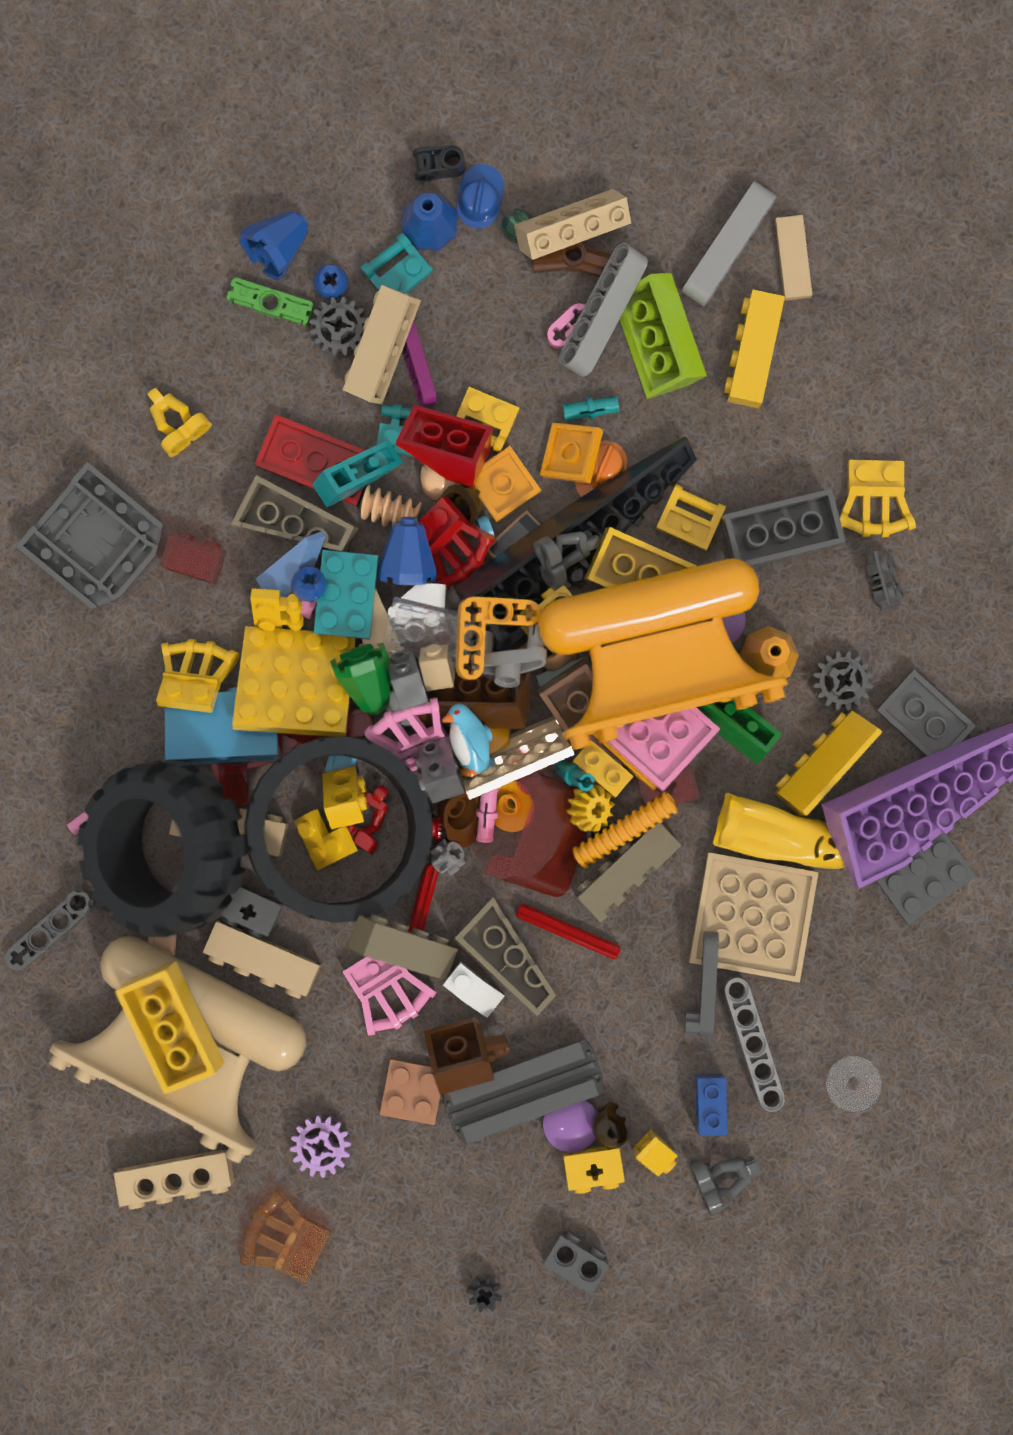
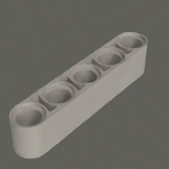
M756 181L752 183L681 291L683 294L703 307L706 306L778 197L776 194Z
M627 243L619 244L613 251L559 355L560 364L581 377L587 376L594 369L648 264L647 257Z
M731 976L723 982L722 992L756 1099L762 1108L766 1111L775 1112L781 1109L784 1104V1093L748 983L740 977ZM734 982H740L743 986L742 993L737 997H732L729 994V987ZM743 1009H748L751 1012L750 1021L745 1024L739 1023L738 1013ZM757 1036L760 1040L759 1047L755 1050H748L746 1047L748 1038ZM760 1063L768 1065V1073L764 1077H757L755 1075V1068ZM770 1090L776 1091L777 1098L772 1104L764 1103V1094Z

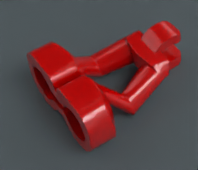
M378 786L373 795L369 792L364 793L367 807L371 805L375 808L372 823L363 829L356 828V824L347 826L354 843L371 855L379 846L377 840L371 834L381 830L388 810V805L383 802L388 795V790L383 786Z

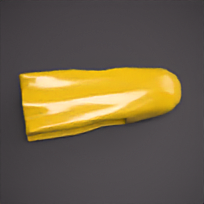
M730 793L724 794V803L718 816L716 832L712 844L715 846L763 859L797 862L804 866L824 869L846 868L826 822L795 816L772 805L735 796Z

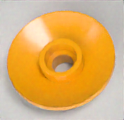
M514 780L498 788L496 802L498 818L495 819L494 825L507 832H518L530 824L534 814L533 799L527 788L519 781Z

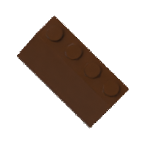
M453 663L455 670L454 687L426 691L428 702L432 698H437L440 724L442 723L443 727H451V722H442L450 708L454 704H463L475 714L483 725L489 728L525 729L530 709V671L520 674V684L518 686L507 688L495 684V675L481 674L476 679H463L456 672V663ZM471 664L463 665V669L468 670V675H470L473 670ZM432 713L417 715L425 727L433 726Z

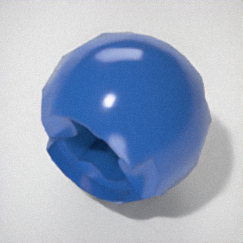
M327 264L320 267L316 272L314 287L322 297L327 299L334 297L336 299L347 290L348 276L341 267ZM326 278L335 279L336 285H327Z
M307 566L299 569L294 574L291 580V588L294 595L301 601L313 602L323 596L327 588V581L323 572L317 568Z

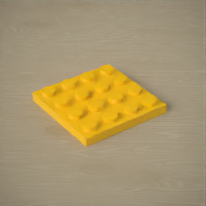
M245 626L232 722L233 730L345 737L350 695L336 679L330 661L335 658L336 663L341 660V653L355 648L356 638L314 634V631L307 630L294 631L292 629L275 628L273 631H263L259 627Z

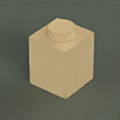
M432 644L426 648H421L419 665L426 691L454 687L455 670L449 645Z

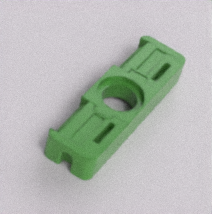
M233 278L231 291H228L227 300L230 304L233 300L235 304L251 308L254 312L279 320L282 317V319L298 324L303 323V327H308L314 311L311 301L240 278ZM268 296H274L278 299L277 307L272 310H268L263 306V301Z

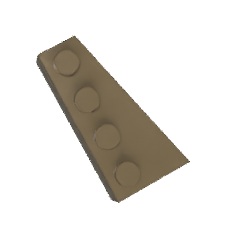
M655 823L656 826L654 828L649 827L646 833L640 832L641 836L634 843L627 841L625 846H621L617 850L621 854L613 862L610 859L606 860L597 869L600 874L593 881L588 877L576 888L580 892L576 897L600 923L608 917L606 913L625 901L631 890L634 891L649 877L648 874L656 871L682 846L661 823Z
M493 897L453 941L531 1015L537 1017L555 998L556 994L538 966L534 963L528 950L518 938Z

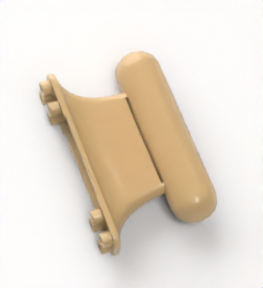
M131 935L118 937L110 942L104 950L100 961V969L104 981L117 990L125 981L176 960L224 1060L223 1065L212 1076L164 1094L124 1009L104 1031L88 1041L70 1043L60 1040L53 1043L49 1050L53 1054L49 1064L59 1070H65L66 1067L74 1065L78 1068L74 1077L87 1084L91 1080L98 1078L116 1085L192 1125L193 1129L204 1134L200 1143L205 1147L215 1150L220 1143L228 1146L229 1148L225 1156L234 1162L240 1163L245 1155H251L257 1146V1142L243 1130L238 1117V1094L245 1069L250 1060L277 1072L288 1070L296 1065L303 1056L306 1047V1034L302 1025L294 1018L139 937Z

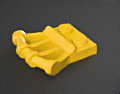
M848 461L847 499L839 516L842 529L845 527L861 534L862 537H870V534L889 538V535L904 529L910 531L916 528L915 520L904 498V461ZM855 497H862L861 522L848 517ZM870 497L881 498V524H871ZM890 498H895L903 519L890 523L889 500Z
M188 639L186 642L170 645L168 642L161 643L165 672H163L162 683L156 699L157 705L160 707L213 713L220 685L237 664L240 657L239 653L234 650L228 651L217 646L212 641L198 643L195 639ZM185 653L180 672L173 671L171 655ZM196 653L204 654L199 674H191L190 671ZM214 656L223 660L224 662L213 676H209Z

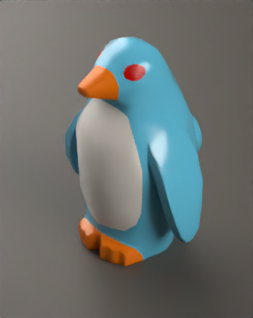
M454 704L448 714L442 719V722H451L450 742L455 756L461 763L460 774L462 776L465 775V777H472L487 771L495 764L494 758L489 757V741L492 740V733L489 727L483 725L467 706Z

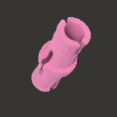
M498 788L481 794L480 807L476 810V816L479 817L476 840L479 842L490 843L494 841L495 819L498 818V811L496 810Z

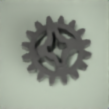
M331 297L330 305L323 301L321 302L322 311L314 309L313 313L317 319H312L309 323L310 326L316 329H312L310 335L311 337H318L314 344L316 347L323 345V354L326 355L331 350L334 358H337L339 352H342L344 357L347 358L348 351L352 350L354 352L356 345L360 343L364 333V323L367 318H361L365 312L363 308L356 310V301L353 300L348 305L345 297H342L340 303H336L335 298ZM335 312L329 318L327 317L330 313ZM348 313H350L356 319L357 324H355V322L349 321L347 316ZM339 323H343L344 328H341L340 332H336L334 327H338ZM321 331L331 335V343L323 337ZM350 337H353L352 340L343 344L345 340H347Z
M837 651L834 653V659L827 655L824 657L825 665L822 663L816 665L820 673L812 674V677L818 680V683L812 685V689L820 690V693L816 696L817 699L822 697L826 699L823 706L827 707L833 703L834 711H839L841 705H843L845 711L851 710V703L855 707L861 706L859 698L864 700L869 698L865 690L873 688V685L867 683V680L872 678L873 674H866L865 672L869 667L868 663L859 664L861 656L851 659L850 651H847L844 657ZM837 663L847 664L844 667V669L838 670L835 667H831L832 665ZM856 672L859 674L860 684L856 682ZM848 673L846 675L847 678L845 680L848 686L845 685L837 689L839 687L838 684L840 683L837 677H841ZM825 678L829 680V691L825 687ZM847 692L850 695H853V697L850 699H837L842 693Z

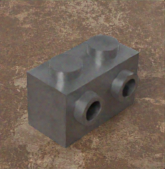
M449 735L417 745L419 757L415 758V763L419 774H422V777L418 778L419 785L425 794L428 793L432 803L464 794L459 761L452 749Z

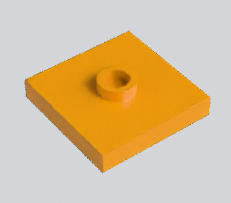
M552 422L540 476L549 479L591 484L603 430L599 427Z
M508 446L485 462L474 488L471 487L473 490L481 492L479 495L480 500L496 523L542 491L511 446Z

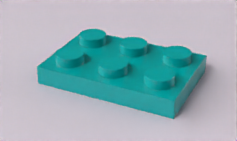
M322 550L320 571L323 572L326 578L327 588L323 596L317 600L314 634L370 640L379 561L378 555Z

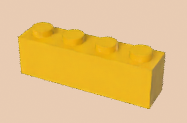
M752 290L749 298L744 297L741 314H746L744 324H738L735 340L740 341L738 351L733 350L729 365L734 367L732 377H727L724 393L728 394L727 402L760 408L763 402L785 296Z

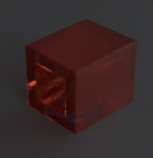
M247 762L219 764V783L225 787L222 793L224 798L234 800L237 807L248 804Z

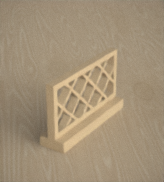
M551 716L510 734V744L506 748L489 755V757L494 758L495 764L487 771L475 776H462L463 785L469 799L573 755V750L568 740H564L563 732L556 718Z

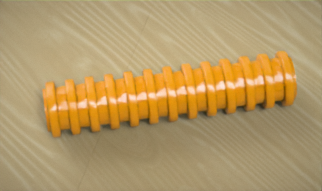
M665 791L662 792L661 797H654L655 801L649 800L647 806L641 805L639 807L640 810H633L632 815L627 814L624 816V820L618 819L616 825L610 824L609 829L604 828L602 830L603 833L597 832L595 838L589 837L587 839L588 842L583 841L580 843V847H573V854L580 866L585 869L589 868L590 863L595 864L597 862L596 859L602 860L604 854L610 855L611 850H618L619 845L625 846L627 840L631 842L634 836H641L640 832L646 833L649 827L654 828L656 826L655 823H662L663 818L669 819L671 813L677 814L678 807L671 795Z

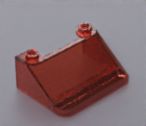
M532 772L517 779L519 789L523 793L533 796L534 800L514 857L510 858L505 855L492 857L487 863L484 874L552 897H560L568 891L578 864L573 854V847H580V843L585 842L588 831L580 830L577 825L570 822L572 815L566 812L572 806L568 799H574L575 797L573 790L580 788L570 786L540 773Z

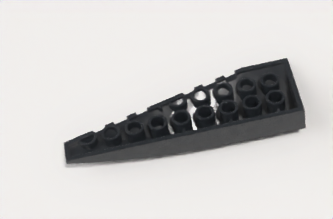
M683 437L634 464L540 524L454 587L460 600L462 601L470 597L531 600L540 604L544 600L541 595L550 587L541 576L540 566L542 565L535 553L534 542L548 536L556 543L557 535L579 531H590L593 536L597 535L601 540L605 529L608 527L626 534L625 532L633 523L638 526L645 518L642 514L652 504L657 505L663 498L662 494L669 485L674 486L697 460L688 438ZM575 544L563 545L562 559L576 549ZM597 548L591 550L589 556L566 570L567 581L564 586L568 590L573 585L581 590L588 582L584 577ZM471 602V606L466 607L467 612L471 614L473 619V614L478 613V608L473 606V602ZM497 603L492 610L494 617L502 620L507 613L505 606ZM513 610V616L521 615L520 612L523 610ZM486 624L485 631H490L494 634L493 649L495 652L517 650L528 642V635L521 626Z

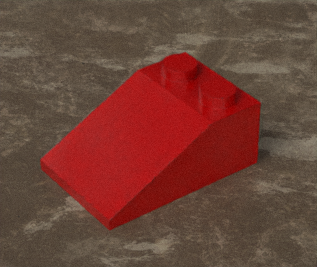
M414 405L396 440V445L446 480L474 488L490 453L493 427Z

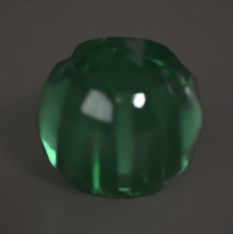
M517 208L508 217L505 216L501 224L504 237L509 242L518 244L514 225L533 218L528 211Z

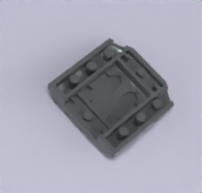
M86 462L69 482L70 484L36 525L29 529L15 547L88 607L95 609L122 597L156 557L164 525L89 462Z

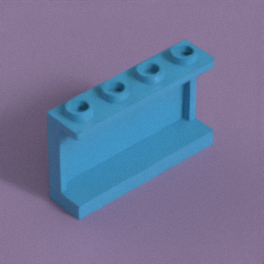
M237 687L229 688L228 692H218L213 713L165 707V761L176 760L192 765L276 761L281 758V750L279 748L278 733L233 730L232 722Z

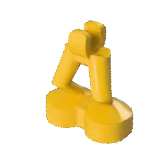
M153 388L148 392V396L154 402V405L150 407V412L156 427L167 435L163 439L161 447L169 457L179 454L191 444V441H195L211 428V422L203 413L191 416L188 406L172 394H167L163 397L157 388ZM169 408L179 412L184 423L177 430L166 423L164 412Z

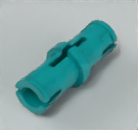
M617 395L595 400L590 397L586 398V401L562 404L565 422L588 417L590 420H593L595 416L619 413Z
M560 760L555 763L554 766L560 768V770L554 768V773L556 776L563 778L566 784L577 786L583 791H589L593 788L594 785L588 782V780L595 782L593 775L586 773L577 765L570 764L566 760Z

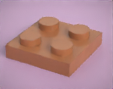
M391 1058L380 1115L435 1125L440 1094L431 1066Z

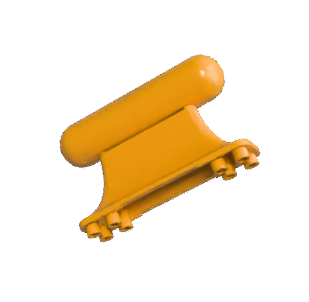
M724 559L557 599L544 607L538 620V633L543 644L550 651L559 655H571L590 650L592 660L593 687L588 708L577 724L563 732L564 740H570L572 750L588 747L591 744L589 735L596 733L600 743L616 740V738H619L616 728L637 721L720 701L724 703L735 700L736 709L741 710L758 704L756 695L761 693L764 704L778 701L785 697L783 687L788 685L786 677L765 676L749 667L736 652L722 618L750 610L757 601L760 591L759 579L754 569L747 562L740 559Z

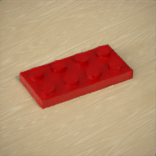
M275 414L254 465L257 468L315 490L312 484L322 471L365 450ZM365 487L342 501L358 507Z

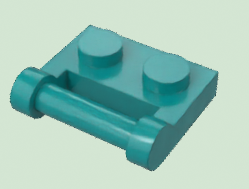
M401 233L395 238L396 241L370 263L365 262L360 266L361 271L378 291L381 285L407 294L433 273V269L413 247L409 239ZM404 249L408 255L379 278L375 272Z

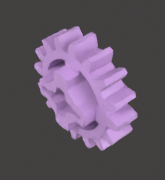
M321 1114L316 1116L315 1122L309 1117L306 1118V1127L299 1124L296 1128L300 1135L293 1134L291 1140L297 1142V1144L291 1146L290 1151L297 1152L298 1154L293 1159V1162L301 1161L303 1164L300 1170L304 1171L308 1167L312 1177L316 1171H320L322 1178H325L327 1170L333 1175L336 1174V1165L343 1168L346 1163L342 1157H350L351 1154L350 1151L345 1149V1147H349L352 1144L351 1140H345L344 1138L349 1133L348 1129L341 1131L339 1128L342 1122L338 1121L336 1124H333L332 1116L330 1115L326 1121H322ZM321 1128L320 1132L314 1136L306 1135L312 1129ZM331 1131L337 1136L339 1144L334 1143L330 1136ZM320 1140L325 1141L324 1146L327 1147L322 1152L317 1151L318 1146L315 1145ZM303 1148L309 1151L312 1157L311 1160L306 1157ZM328 1156L336 1157L329 1163L321 1164L322 1160Z

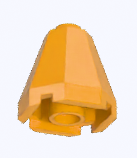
M767 626L746 636L739 656L749 667L760 674L788 678L793 672L799 654L790 634ZM770 651H774L776 656H772Z

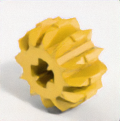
M594 785L589 791L573 790L575 797L574 799H568L572 805L566 811L569 815H572L570 822L577 825L583 831L596 832L600 830L601 826H608L607 818L613 817L610 809L615 805L612 801H609L612 794L604 791V788L599 785Z

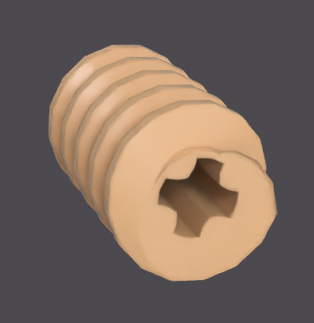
M368 485L361 502V518L366 520L371 514L372 523H377L382 517V526L387 527L392 521L393 527L394 522H399L401 517L418 518L422 503L419 502L413 508L411 498L405 504H402V495H398L392 501L390 491L383 498L381 497V488H377L371 494L370 485Z

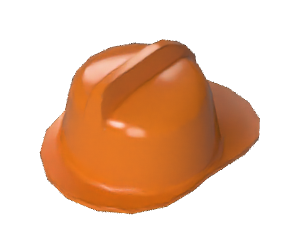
M608 440L600 442L591 484L575 482L576 490L580 497L626 470L627 456L620 445Z

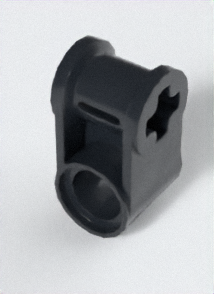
M456 145L419 147L413 150V157L416 158L417 172L415 173V180L424 182L461 176L466 169L464 153ZM452 157L460 159L457 165L449 166L446 164L447 160Z

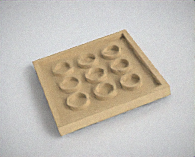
M708 852L689 963L702 965L704 931L719 932L717 968L800 983L819 872Z

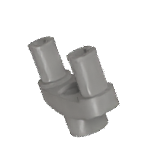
M535 624V630L533 625L528 627L527 648L492 653L494 634L490 631H485L484 669L482 674L495 675L494 682L498 686L516 687L520 684L521 673L529 672L545 665L547 651L544 649V644L538 633V624ZM471 663L472 669L476 670V665Z

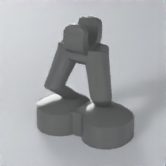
M579 531L557 535L556 543L548 536L534 542L535 553L542 565L540 566V573L545 583L553 590H557L565 585L567 581L566 570L589 556L591 550L600 547L599 536H593L590 531ZM575 544L576 549L562 559L563 545Z
M740 1157L718 1162L710 1169L702 1160L689 1164L702 1199L711 1216L723 1211L721 1197L734 1199L752 1183L750 1177L761 1172L760 1166L756 1161L750 1160L744 1163ZM721 1173H737L738 1179L730 1188L716 1187L713 1183V1178Z

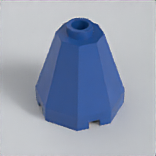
M419 193L403 207L402 233L418 250L440 251L446 243L453 240L457 235L458 211L443 194Z
M287 211L247 226L240 232L242 238L239 243L254 264L258 260L266 267L262 272L267 277L280 280L287 273L308 235V222L302 214Z
M401 517L399 522H394L378 563L377 576L380 581L387 582V577L393 578V584L424 585L427 584V578L431 583L436 582V568L424 525L417 522V518Z

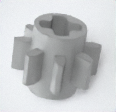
M443 839L430 851L433 855L431 863L440 874L448 871L450 876H452L465 864L463 848L456 842L448 844Z

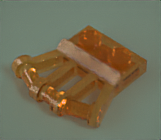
M275 1189L271 1193L272 1197L259 1209L254 1210L252 1214L253 1220L250 1226L246 1227L243 1232L245 1236L243 1255H240V1264L273 1267L306 1284L332 1230L308 1219L307 1216L300 1215L287 1201L284 1194L279 1189ZM280 1206L295 1224L291 1227L271 1217L269 1214L276 1207ZM263 1223L286 1234L288 1238L283 1245L261 1234L260 1229ZM257 1242L279 1253L278 1258L255 1256V1243Z

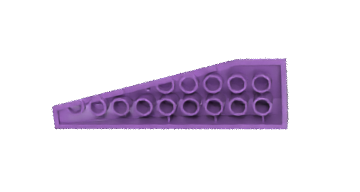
M1013 723L938 751L822 804L828 830L856 888L860 889L907 866L913 861L912 857L920 850H927L933 845L931 841L941 833L947 834L954 828L953 825L961 817L967 818L999 792L998 788L1005 782L1010 783L1013 781Z

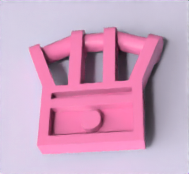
M432 698L430 702L402 711L399 709L395 712L392 710L385 712L384 717L374 726L370 725L364 730L365 736L371 742L391 751L412 772L418 770L415 763V758L419 757L417 745L448 736L442 723L440 724L437 698ZM432 713L433 726L426 729L417 715ZM407 719L417 733L408 736L399 722ZM390 727L399 741L396 742L382 733Z
M364 957L343 971V974L362 1003L368 1036L375 1035L377 1031L392 1028L399 1029L403 1026L402 1023L409 1018L415 1019L418 1017L420 1010L430 997L433 998L437 993L432 987L409 972L408 969L369 957ZM404 977L421 990L413 1002L410 1001L398 982V979ZM390 984L405 1006L398 1013L393 1011L381 991ZM375 995L388 1018L373 1021L369 1002L370 997Z

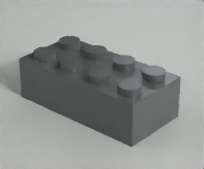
M832 488L724 514L720 520L730 559L743 560L752 568L837 548L846 542Z

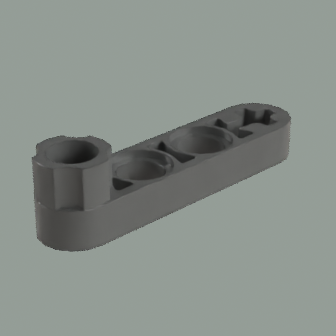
M83 889L69 893L61 904L8 949L5 955L7 966L12 970L18 971L29 967L94 909L96 902L90 895L92 892ZM78 895L85 898V908H74L79 902L77 899ZM60 912L66 914L69 920L68 925L63 929L58 928L54 924V918ZM38 931H42L47 935L48 940L43 947H38L33 942V936ZM26 941L28 947L36 952V954L33 956L32 952H28L22 958L24 964L21 962L15 964L13 962L15 959L13 953L23 952L27 948V946L23 945Z
M704 931L699 1010L685 1011V1035L713 1037L719 932Z

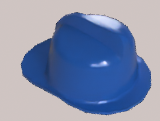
M476 165L469 168L463 175L457 199V211L460 219L467 226L485 228L491 225L498 217L504 191V181L501 174L494 167Z

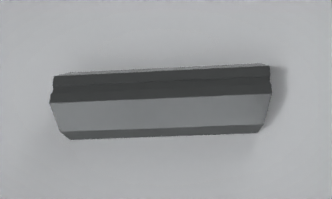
M582 1039L493 1072L495 1079L493 1081L444 1094V1106L453 1131L462 1143L467 1144L600 1095L603 1092V1074L594 1049Z

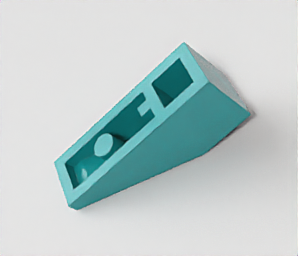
M386 440L322 471L312 485L327 508L363 489L399 467L403 462L390 441Z

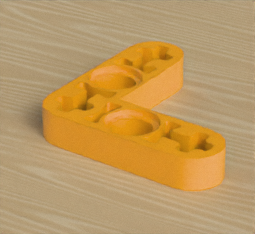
M470 597L462 600L458 607L456 672L463 679L472 680L478 678L483 673L486 624L533 625L538 622L541 613L538 604L531 600ZM471 602H473L475 608H478V613L473 614V623L478 622V627L474 625L464 627V622L471 621V614L465 610L466 607L471 606ZM497 603L504 605L507 611L506 616L502 620L496 619L492 612L493 607ZM526 605L529 611H533V616L528 617L527 621L524 615L513 616V610H524ZM469 630L474 631L478 636V641L473 647L466 645L464 642V634ZM463 650H477V655H471V663L476 665V670H472L470 675H468V670L463 669V665L469 662V654L463 655Z

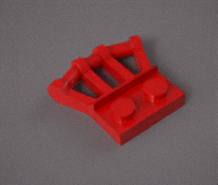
M448 496L442 497L419 521V523L424 525L435 564L436 584H446L447 590L452 585L467 579L475 569H480L485 564L484 559L489 546H492L496 539L492 534L471 524ZM462 530L478 538L479 544L477 549L461 533ZM452 541H454L459 546V548L464 552V554L468 557V562L466 564L463 563V561L449 546V544ZM440 553L452 565L455 573L447 574Z

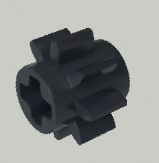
M490 1275L483 1281L475 1277L476 1286H470L467 1290L468 1293L474 1294L469 1300V1305L476 1303L479 1306V1313L483 1311V1308L488 1307L491 1311H494V1301L502 1300V1296L495 1293V1291L499 1290L500 1283L493 1285L490 1282ZM481 1289L485 1292L490 1291L488 1299L484 1296L479 1297Z

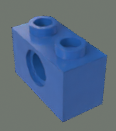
M696 1074L695 1106L696 1131L698 1135H728L726 1077L723 1074Z

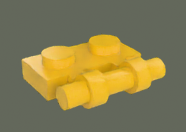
M252 588L250 598L254 627H259L263 631H273L275 628L283 629V625H288L294 631L302 630L304 620L301 614L302 602L294 594H290L288 597H281L280 590Z

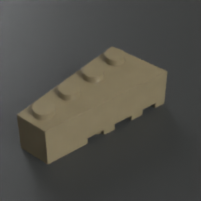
M258 475L255 476L231 525L296 541H302L307 536L323 531L326 537L322 547L342 552L348 551L359 529L353 524Z

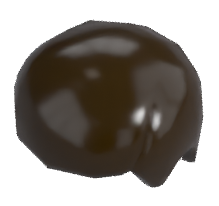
M608 1102L593 1114L590 1126L595 1138L607 1148L616 1149L623 1146L628 1140V1131L625 1126L626 1118L616 1114V1110L619 1107L617 1103Z

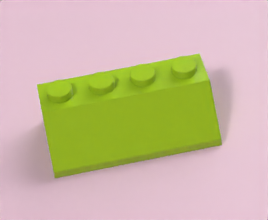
M672 273L650 274L641 279L620 317V322L646 398L650 399L689 386L706 377L707 374Z

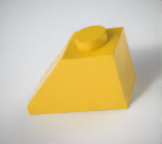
M650 1129L632 1148L636 1159L658 1177L662 1172L665 1174L670 1172L677 1163L675 1160L678 1156L676 1151L653 1129Z

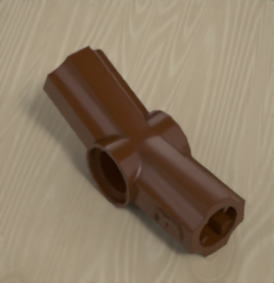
M579 242L533 259V272L542 273L567 270L569 272L579 271L600 277L612 254L585 247ZM577 252L581 258L578 261H570L566 254Z

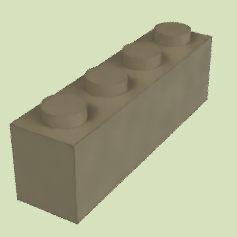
M374 914L371 915V918L359 915L347 945L348 949L365 957L446 981L458 950L448 945L449 939L437 934H433V937L429 938L428 932L415 927L410 932L408 931L409 926L393 921L392 925H388L387 919Z

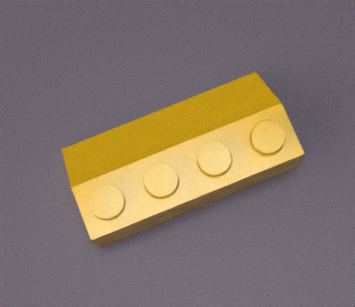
M854 711L847 712L846 715L841 712L832 721L831 725L834 728L828 735L823 732L812 745L816 748L809 756L804 753L794 764L797 769L790 776L786 773L776 783L775 786L778 790L774 794L798 816H807L882 733L878 727Z

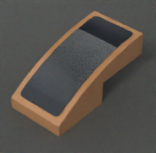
M526 510L495 539L494 544L489 546L487 555L494 559L538 527L540 523Z

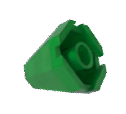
M377 643L379 648L376 649L373 648L372 644H364L341 653V660L336 663L335 658L330 661L336 679L362 712H369L370 715L383 712L385 706L390 703V675L388 670L390 659L384 643Z

